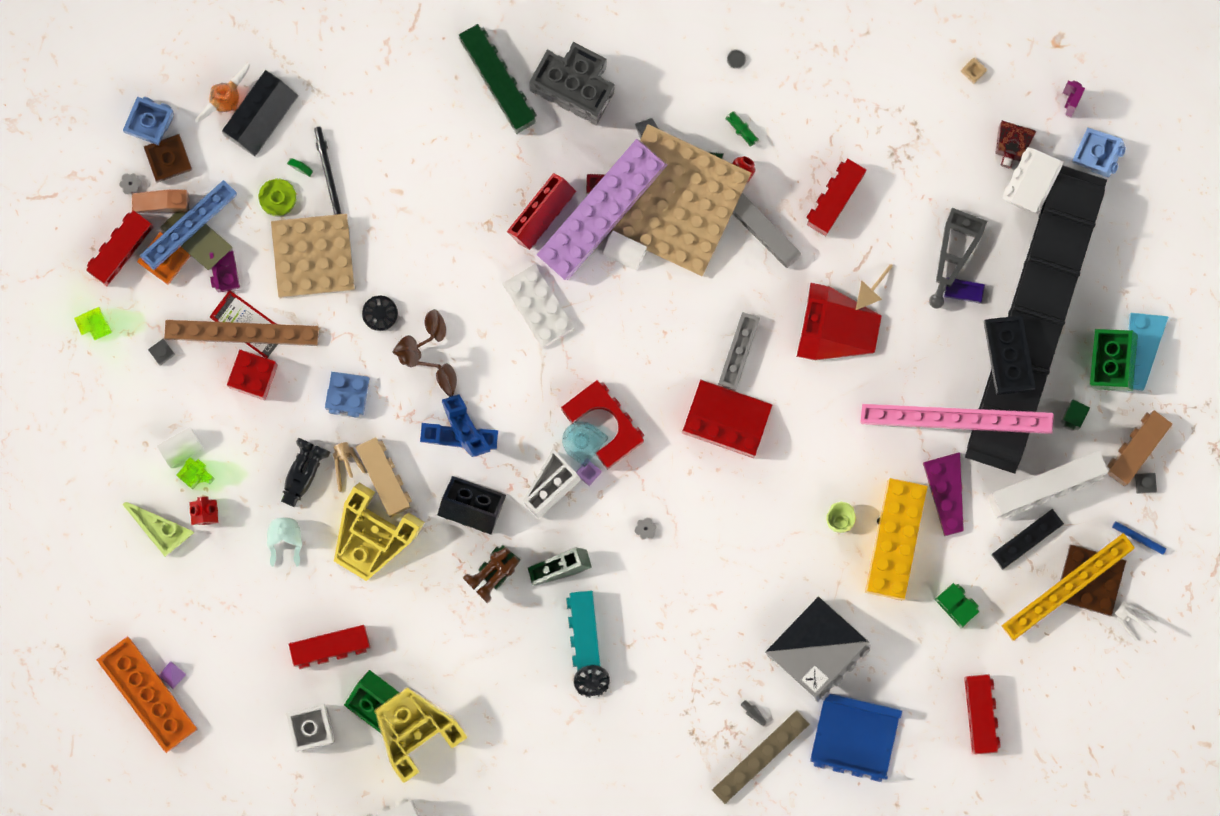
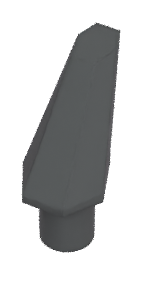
M744 700L741 706L747 711L746 714L764 726L766 720L757 707Z

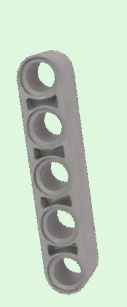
M742 193L732 214L783 266L789 268L801 256L800 251Z

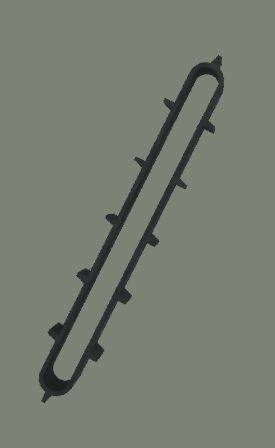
M1062 165L1038 216L1039 219L1023 264V270L1012 305L1008 311V317L1023 315L1036 389L1030 392L996 395L991 368L978 409L1037 412L1062 328L1065 325V319L1076 283L1081 274L1080 271L1090 238L1096 226L1095 222L1104 197L1107 179ZM972 430L965 458L1016 474L1030 433Z

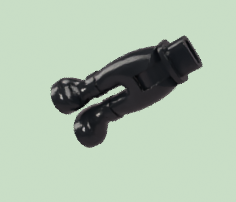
M299 437L296 444L300 448V453H297L296 459L289 469L282 492L284 495L281 499V502L294 508L297 501H301V497L309 489L317 468L320 466L319 462L323 458H328L331 453L316 445L312 458L302 473L314 444Z

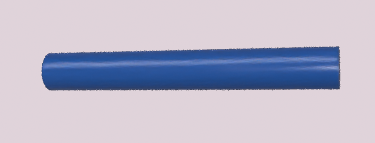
M1117 521L1112 525L1113 529L1164 555L1167 548Z

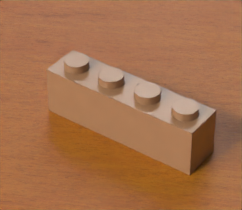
M1155 410L1150 412V414L1148 412L1145 413L1140 420L1142 425L1139 429L1137 427L1133 429L1129 435L1131 437L1130 441L1122 444L1118 450L1119 456L1116 459L1113 457L1106 466L1109 468L1107 474L1124 487L1129 484L1172 426L1170 421Z

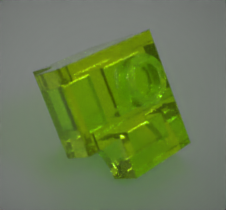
M101 306L74 318L81 335L90 332L93 339L97 340L113 333Z
M191 457L188 458L176 475L192 490L199 483L206 482L211 484L215 480L205 470L206 465L199 459L195 461Z

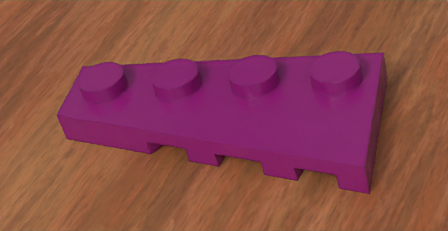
M960 452L923 462L944 537L963 532Z

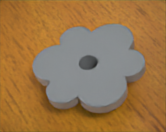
M134 173L131 175L123 174L119 186L123 188L125 194L136 193L142 181Z
M647 517L644 520H638V526L635 527L634 531L637 535H640L641 539L653 538L655 536L654 530H656L657 526L652 524L651 518Z

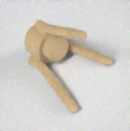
M343 442L333 447L339 492L342 491L339 460L344 461L350 478L353 477L348 462L351 456L362 473H366L353 447H349L348 442Z

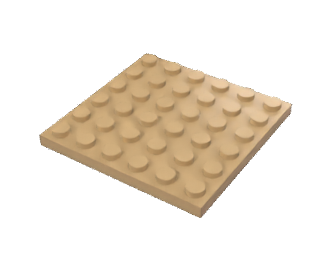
M647 124L640 141L668 166L610 233L615 231L647 246V251L703 276L751 172Z

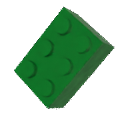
M1095 329L1090 386L1095 390L1133 391L1138 335L1133 330Z

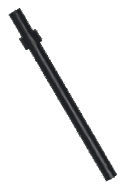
M315 127L314 132L317 140L315 144L317 151L320 153L334 215L342 214L327 154V141L324 140L322 128Z

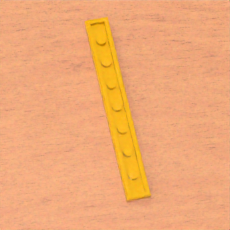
M1122 533L1002 624L1001 627L1012 641L1016 640L1134 550L1135 547L1127 536Z

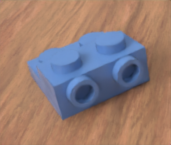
M137 97L123 128V133L159 146L174 116L173 109L164 103H161V105L156 104L148 97Z
M331 371L325 409L329 410L328 413L340 415V412L348 413L347 416L359 418V415H364L370 377Z

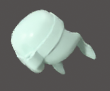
M276 518L271 521L267 530V547L271 552L270 565L273 567L276 562L274 545L284 540L295 545L293 560L296 567H298L300 564L299 552L302 547L300 527L297 521L292 518Z

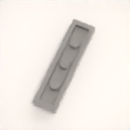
M742 312L718 385L733 390L737 389L760 317Z

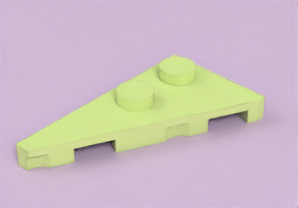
M124 502L122 504L165 557L194 534L190 529L131 503Z

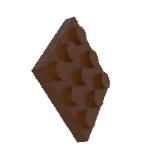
M1069 545L1060 580L1097 552ZM1119 560L1064 603L1112 616L1126 560Z

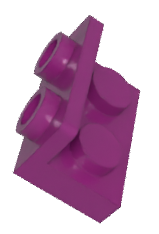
M1068 80L1062 94L1069 96L1064 108L1067 109L1065 115L1071 118L1085 90V87H1082L1083 85L1080 82L1074 80L1072 82Z
M232 250L211 268L213 276L210 277L211 286L218 293L240 289L235 255ZM210 252V259H212L214 255L213 252Z

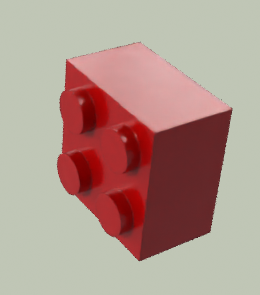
M239 349L227 382V387L265 401L278 364L276 361Z

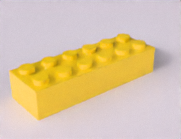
M893 478L887 480L865 593L900 601L905 600L928 486Z

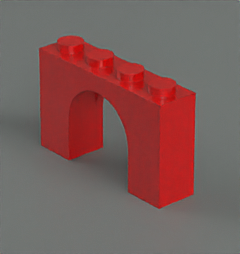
M596 380L561 407V411L572 425L593 410H605L615 417L618 423L617 435L611 442L596 452V456L608 470L644 443L643 437L645 435L639 427L635 428L631 424L633 420L627 412L623 413L621 411L619 401L615 397H610L607 393L610 390L605 383H600Z

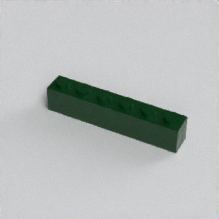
M476 24L458 34L461 44L514 132L518 134L536 123V112L532 106H527L525 102L527 98L522 90L518 91L516 79L513 75L509 76L506 71L508 69L507 64L503 59L500 60L497 53L499 52L494 43H489L487 39L489 35L485 28H480Z

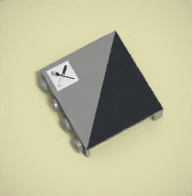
M818 596L765 653L819 702L821 699H826L830 694L829 690L834 685L838 686L844 679L845 673L847 671L851 672L856 667V662L870 652L871 645L864 636Z

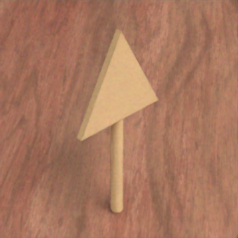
M892 264L887 267L872 288L861 280L856 310L882 300L874 290L891 270Z

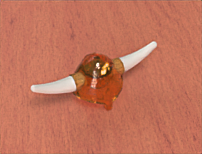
M249 63L228 83H219L211 87L209 104L195 119L196 122L203 120L215 110L228 112L237 109L239 103L237 87L250 68Z

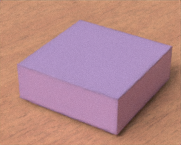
M587 459L576 473L582 481L590 486L602 471Z

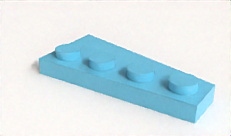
M1140 313L1129 314L1128 330H1133L1138 335L1133 390L1143 391L1145 389L1169 316Z

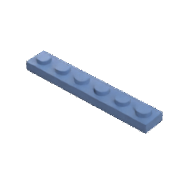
M223 180L140 255V258L155 270L235 198L237 192Z

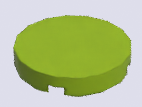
M280 178L265 182L258 194L262 209L267 214L275 217L288 214L294 208L297 201L293 186L288 181Z

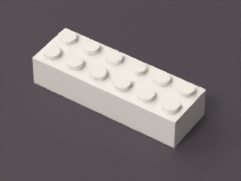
M1097 451L994 492L987 498L995 517H1001L1003 520L1016 514L1015 511L1018 509L1020 513L1031 509V507H1034L1033 503L1041 505L1051 500V496H1055L1056 499L1066 495L1071 488L1073 491L1079 490L1087 485L1086 482L1090 481V484L1099 482L1105 478L1104 475L1109 471L1101 452Z

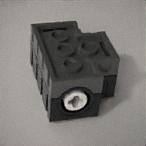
M572 42L570 50L566 53L565 57L556 55L547 49L529 81L532 93L538 94L552 103H556L557 106L573 112L575 115L590 121L596 126L614 95L615 84L601 77L606 70L607 59L575 42Z

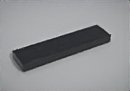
M1051 509L993 552L991 556L1003 570L1064 525L1056 512Z

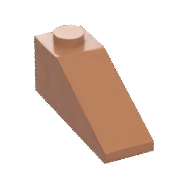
M159 190L132 193V211L134 210L137 213H187L189 211L190 194L187 190Z

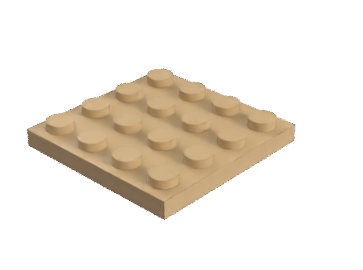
M347 214L271 221L278 297L355 290Z

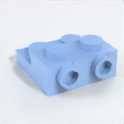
M1087 127L1072 161L1074 164L1091 169L1093 173L1110 178L1111 173H1116L1118 169V163L1116 162L1119 157H1123L1126 147L1121 138Z

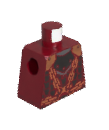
M1003 120L1000 122L995 154L1003 156L1001 161L1002 167L1012 168L1014 160L1021 161L1022 154L1029 147L1036 134V130Z

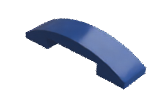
M460 394L442 399L450 425L466 452L471 457L490 452L491 449L483 435H479L468 416L467 407Z
M430 423L421 424V443L463 448L452 427ZM476 429L480 436L483 435L490 449L497 450L498 430Z

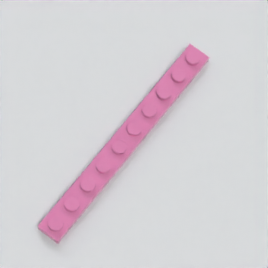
M862 404L860 423L867 425L1052 434L1054 414Z

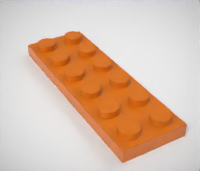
M129 636L96 659L165 753L198 730Z

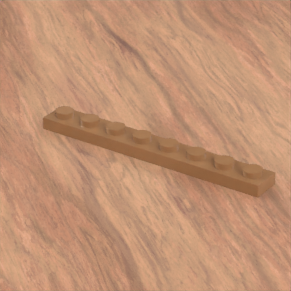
M165 320L164 339L318 346L319 326Z

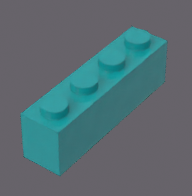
M593 590L569 593L570 597L566 598L567 609H571L572 617H568L569 629L573 628L574 636H570L571 648H575L576 655L572 656L573 667H577L578 671L588 665L600 666Z

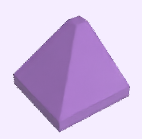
M172 661L167 664L159 675L172 689L186 676Z

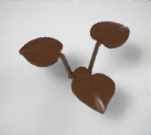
M433 309L426 314L424 321L426 331L430 334V337L417 344L413 336H404L397 343L392 353L398 357L402 365L410 368L416 365L438 368L439 370L436 372L437 382L441 389L449 397H452L457 384V376L453 367L448 363L441 366L440 364L419 361L422 356L421 351L418 349L419 347L433 339L441 342L446 335L445 321L442 315L436 309Z

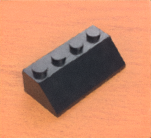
M265 70L223 128V135L256 157L299 95L279 78Z

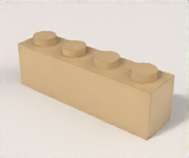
M375 437L355 447L389 517L391 518L411 508L409 503L412 500L408 492L403 493L401 486L404 484L399 474L395 476L392 470L395 468L391 457L386 458L384 451L387 449L383 441H378Z

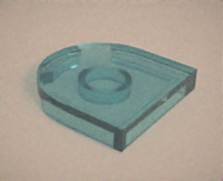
M576 422L568 426L564 431L562 444L565 452L571 458L586 467L596 452L608 440V436L588 422Z

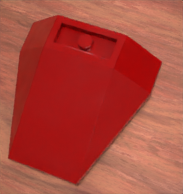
M810 283L804 323L796 357L823 360L875 353L882 315L866 306L856 310L857 301L830 286Z

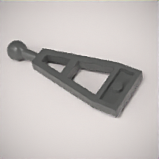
M953 207L951 208L944 227L936 282L939 285L936 293L929 298V304L932 308L939 309L943 306V294L946 286L950 287L980 241L988 221ZM950 229L974 238L962 258L947 253ZM945 260L957 264L949 279L943 277Z

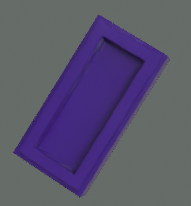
M955 279L950 287L946 286L944 297L981 304L985 284Z

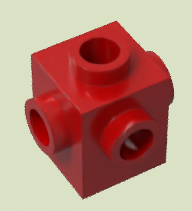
M208 496L197 497V501L189 502L191 525L219 523L217 500H209Z

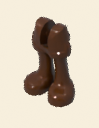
M507 547L499 552H494L490 556L491 561L479 573L475 575L465 574L463 576L466 583L475 590L490 573L497 569V572L490 580L476 591L487 604L492 599L490 594L495 585L505 576H511L520 561L514 556L507 561L506 565L501 562L511 552Z

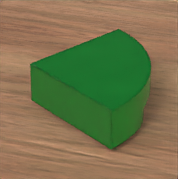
M290 158L287 163L306 176L310 177L313 173L310 167L299 160Z

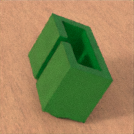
M952 583L934 600L962 628L980 612L977 609L979 606L972 598L967 599L965 597V590L959 584L955 585Z

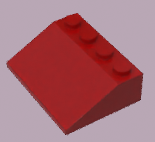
M700 379L682 434L754 459L773 404Z

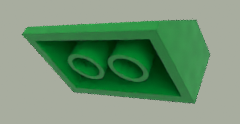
M369 670L357 683L344 706L381 733L375 710L400 692Z

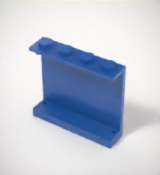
M829 694L823 700L810 762L814 763V767L825 769V766L833 767L832 771L844 773V770L851 771L852 776L863 778V775L871 776L870 780L882 782V779L887 780L888 767L902 710Z

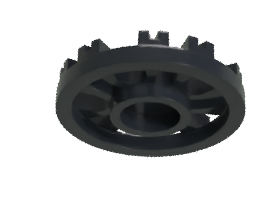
M382 295L371 297L363 306V320L372 330H388L397 320V306L389 297ZM377 299H380L381 305H377ZM384 300L389 301L387 306H383ZM374 301L375 307H370L368 304ZM391 306L394 307L393 309L387 311V308ZM366 308L371 309L372 312H367ZM388 313H395L394 319L388 317ZM372 315L373 317L367 321L365 316ZM386 318L391 322L389 325L385 322ZM374 319L377 320L374 326H372L371 324ZM383 321L384 327L378 328V322Z
M584 666L574 675V687L581 696L585 695V697L591 698V696L598 695L599 697L603 695L604 691L608 690L610 677L608 672L601 666ZM597 670L601 671L599 675L596 674ZM581 673H584V674H585V677H582V676H579V675H580Z

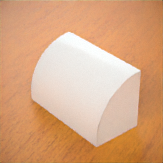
M612 231L604 248L603 255L637 270L646 253L647 246Z
M191 427L157 445L160 454L170 468L203 450L200 441Z

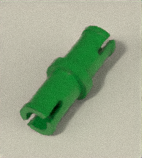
M735 111L725 118L736 130L735 133L740 135L749 147L756 144L755 141L758 142L759 138L756 137L748 128L749 125L744 123Z

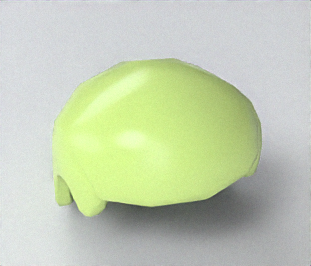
M842 501L832 504L826 515L828 527L838 533L851 530L856 520L854 508L849 503Z

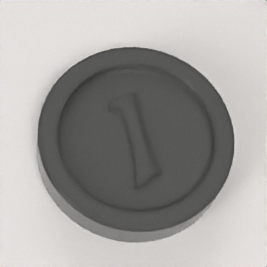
M732 50L727 56L728 65L734 69L744 66L746 61L745 54L740 50Z

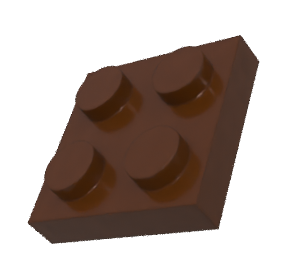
M180 134L161 140L159 146L153 143L143 146L156 183L192 171Z

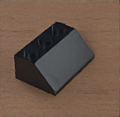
M452 476L441 499L437 516L492 535L506 495Z

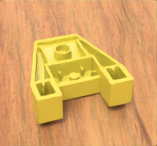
M359 482L353 487L344 503L334 562L367 581L416 539L425 522L409 512L402 518L398 527L367 509L376 492Z
M408 687L375 710L389 762L403 783L419 773L417 766L408 754L440 732L451 749L468 738L451 714Z

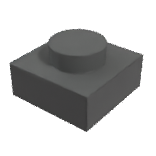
M164 339L148 349L160 366L175 355Z
M1155 473L1135 474L1136 494L1157 492Z

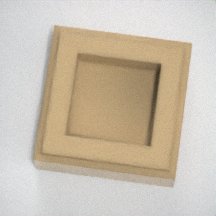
M973 57L960 72L975 84L987 72V69Z

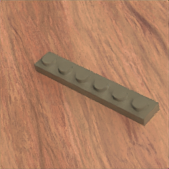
M796 710L724 777L712 791L726 804L810 724Z

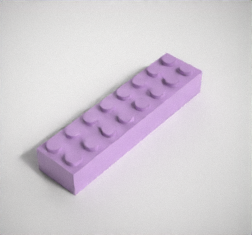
M636 139L536 255L564 280H569L668 165L644 143Z

